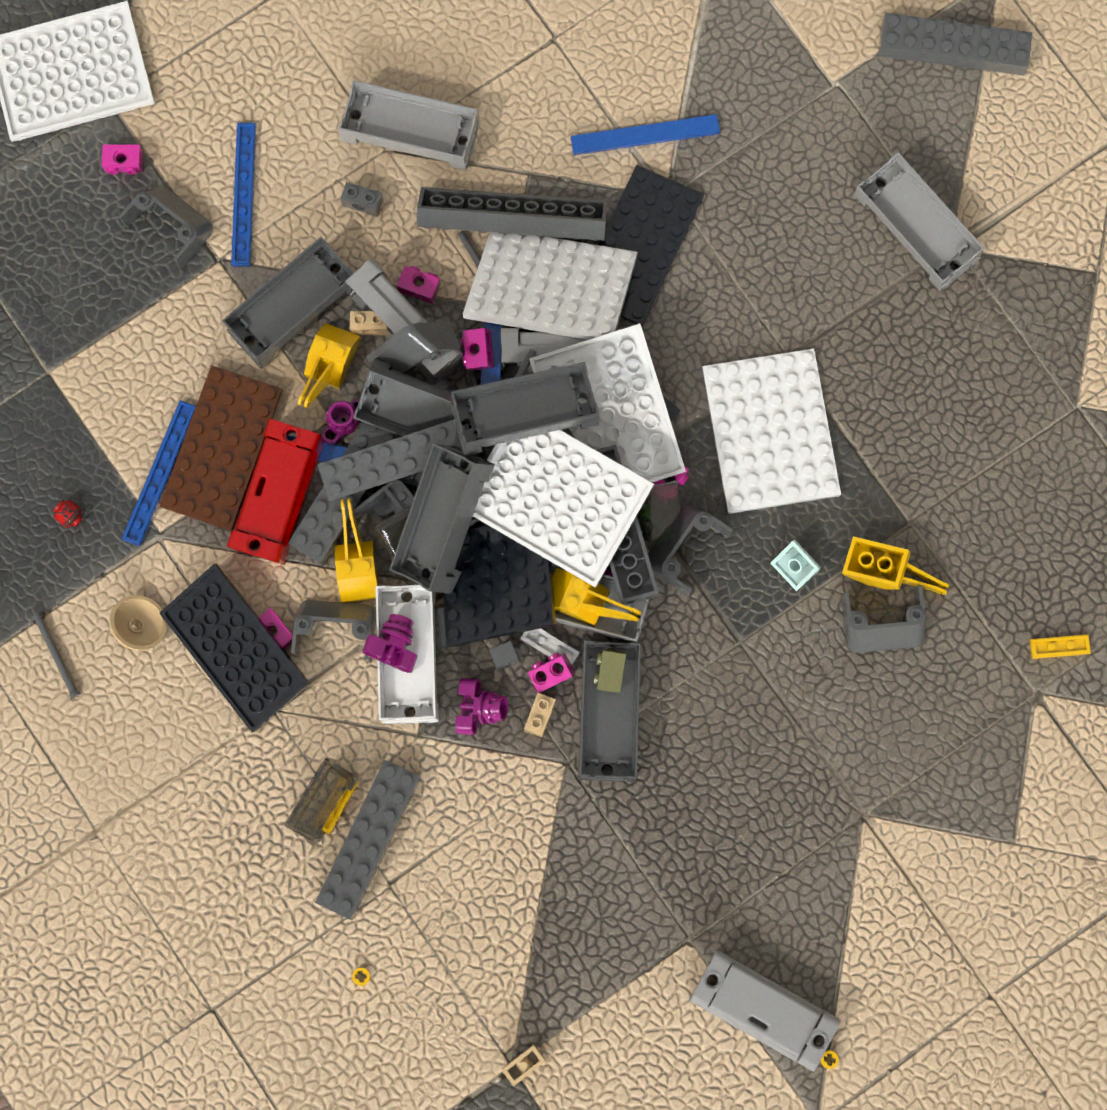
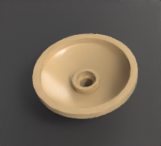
M141 595L127 596L118 601L113 607L109 618L110 629L115 639L126 648L136 651H145L157 646L166 634L167 623L159 614L162 608L152 599ZM132 625H135L137 630L133 629Z

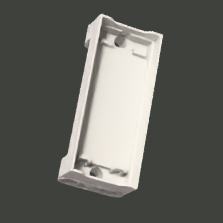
M421 585L376 586L377 637L383 639L379 632L382 629L383 623L388 621L390 614L405 616L414 621L412 628L414 636L412 644L405 645L404 649L418 655L412 673L403 672L378 661L379 720L383 724L439 722L436 683L435 592H430ZM405 594H412L410 602L403 601ZM409 708H414L416 711L413 717L406 716V711Z

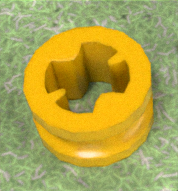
M357 968L352 974L353 982L359 986L366 985L370 980V973L365 968ZM359 971L367 975V978L362 983L359 979H356V974L359 975Z
M831 1050L825 1051L821 1058L822 1065L827 1069L835 1068L839 1062L837 1054ZM827 1054H832V1058H835V1063L832 1062V1065H827V1062L824 1061V1057H828Z

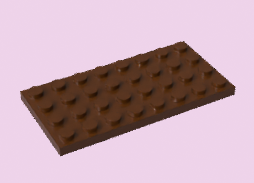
M211 365L159 507L232 531L265 440L263 435L268 420L274 417L283 389Z

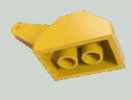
M327 323L321 327L315 335L308 352L304 375L309 379L299 397L298 405L301 406L304 403V407L308 408L327 385L339 390L341 389L360 343L361 337L359 335Z
M347 498L349 516L356 543L348 544L346 508L344 499H341L344 544L335 545V567L341 602L351 603L376 599V586H379L374 542H362L351 498Z
M853 536L842 571L844 576L880 589H900L903 583L915 587L922 585L923 589L947 595V591L942 588H949V584L909 564V550ZM906 572L930 584L904 577V574Z
M556 568L553 574L556 612L592 627L596 626L600 616L638 622L639 618L636 616L604 608L605 603L635 615H641L642 613L635 608L609 599L610 590L599 583L594 587L572 573Z

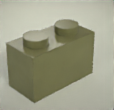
M602 648V653H598L596 664L600 665L599 673L595 672L593 684H597V690L620 693L626 652Z

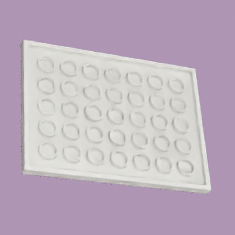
M128 1L0 35V101L12 142L155 104Z
M490 232L463 311V318L585 340L615 332L637 260V252L547 236L538 237L535 235Z
M641 324L529 358L533 373L581 362L586 363L595 402L600 413L599 425L581 429L580 425L569 428L577 440L595 450L616 444L622 466L650 482L686 472ZM584 398L578 399V402L586 403L587 400Z
M814 349L702 366L728 514L841 496Z
M558 430L494 446L487 461L495 464L489 482L484 483L473 516L596 587L652 490L654 483L567 433Z

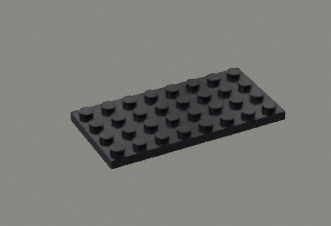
M639 165L635 166L605 229V239L600 240L598 245L637 252V260L620 317L634 324H641V327H643L704 194Z
M213 564L159 612L252 733L256 732L311 684L217 564Z

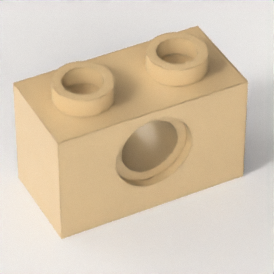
M350 311V331L359 336L391 335V330L373 311Z
M537 693L524 727L525 732L543 738L556 699Z
M533 1044L503 1067L502 1071L511 1084L515 1086L545 1063L546 1060Z

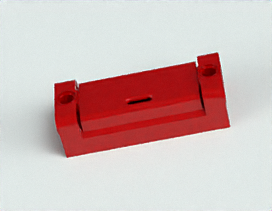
M269 419L263 435L265 440L235 530L231 531L226 547L284 565L290 549L288 542L295 533L325 441L318 433ZM290 433L297 434L294 440H288V435ZM254 541L260 542V547L257 550H252L251 548Z

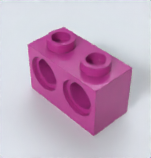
M557 652L548 657L549 661L545 663L539 661L531 665L532 669L528 674L538 693L575 674L566 653L559 655ZM555 663H561L563 671H558L555 668ZM538 672H545L547 678L541 679Z

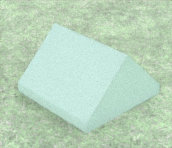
M795 539L771 562L772 566L796 591L818 573L821 568Z

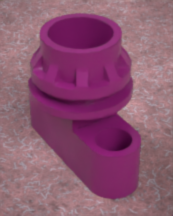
M354 399L351 402L338 401L329 407L326 415L328 426L322 432L323 439L327 444L338 445L345 438L344 435H348L357 429L361 421L353 417L360 399ZM330 432L336 433V437L332 440L327 439V435Z
M390 614L388 621L383 623L382 629L379 632L383 639L374 635H368L362 653L398 670L412 673L418 655L404 649L405 645L412 644L414 621L402 615Z
M461 678L458 694L463 696V703L459 705L460 709H462V716H456L455 730L457 734L475 735L478 729V720L481 724H495L497 721H505L508 714V700L505 695H499L494 691L489 692L488 690L481 692L480 679Z

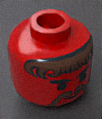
M62 500L53 510L55 512L54 518L65 528H69L72 525L76 527L83 519L80 517L82 509L72 500Z

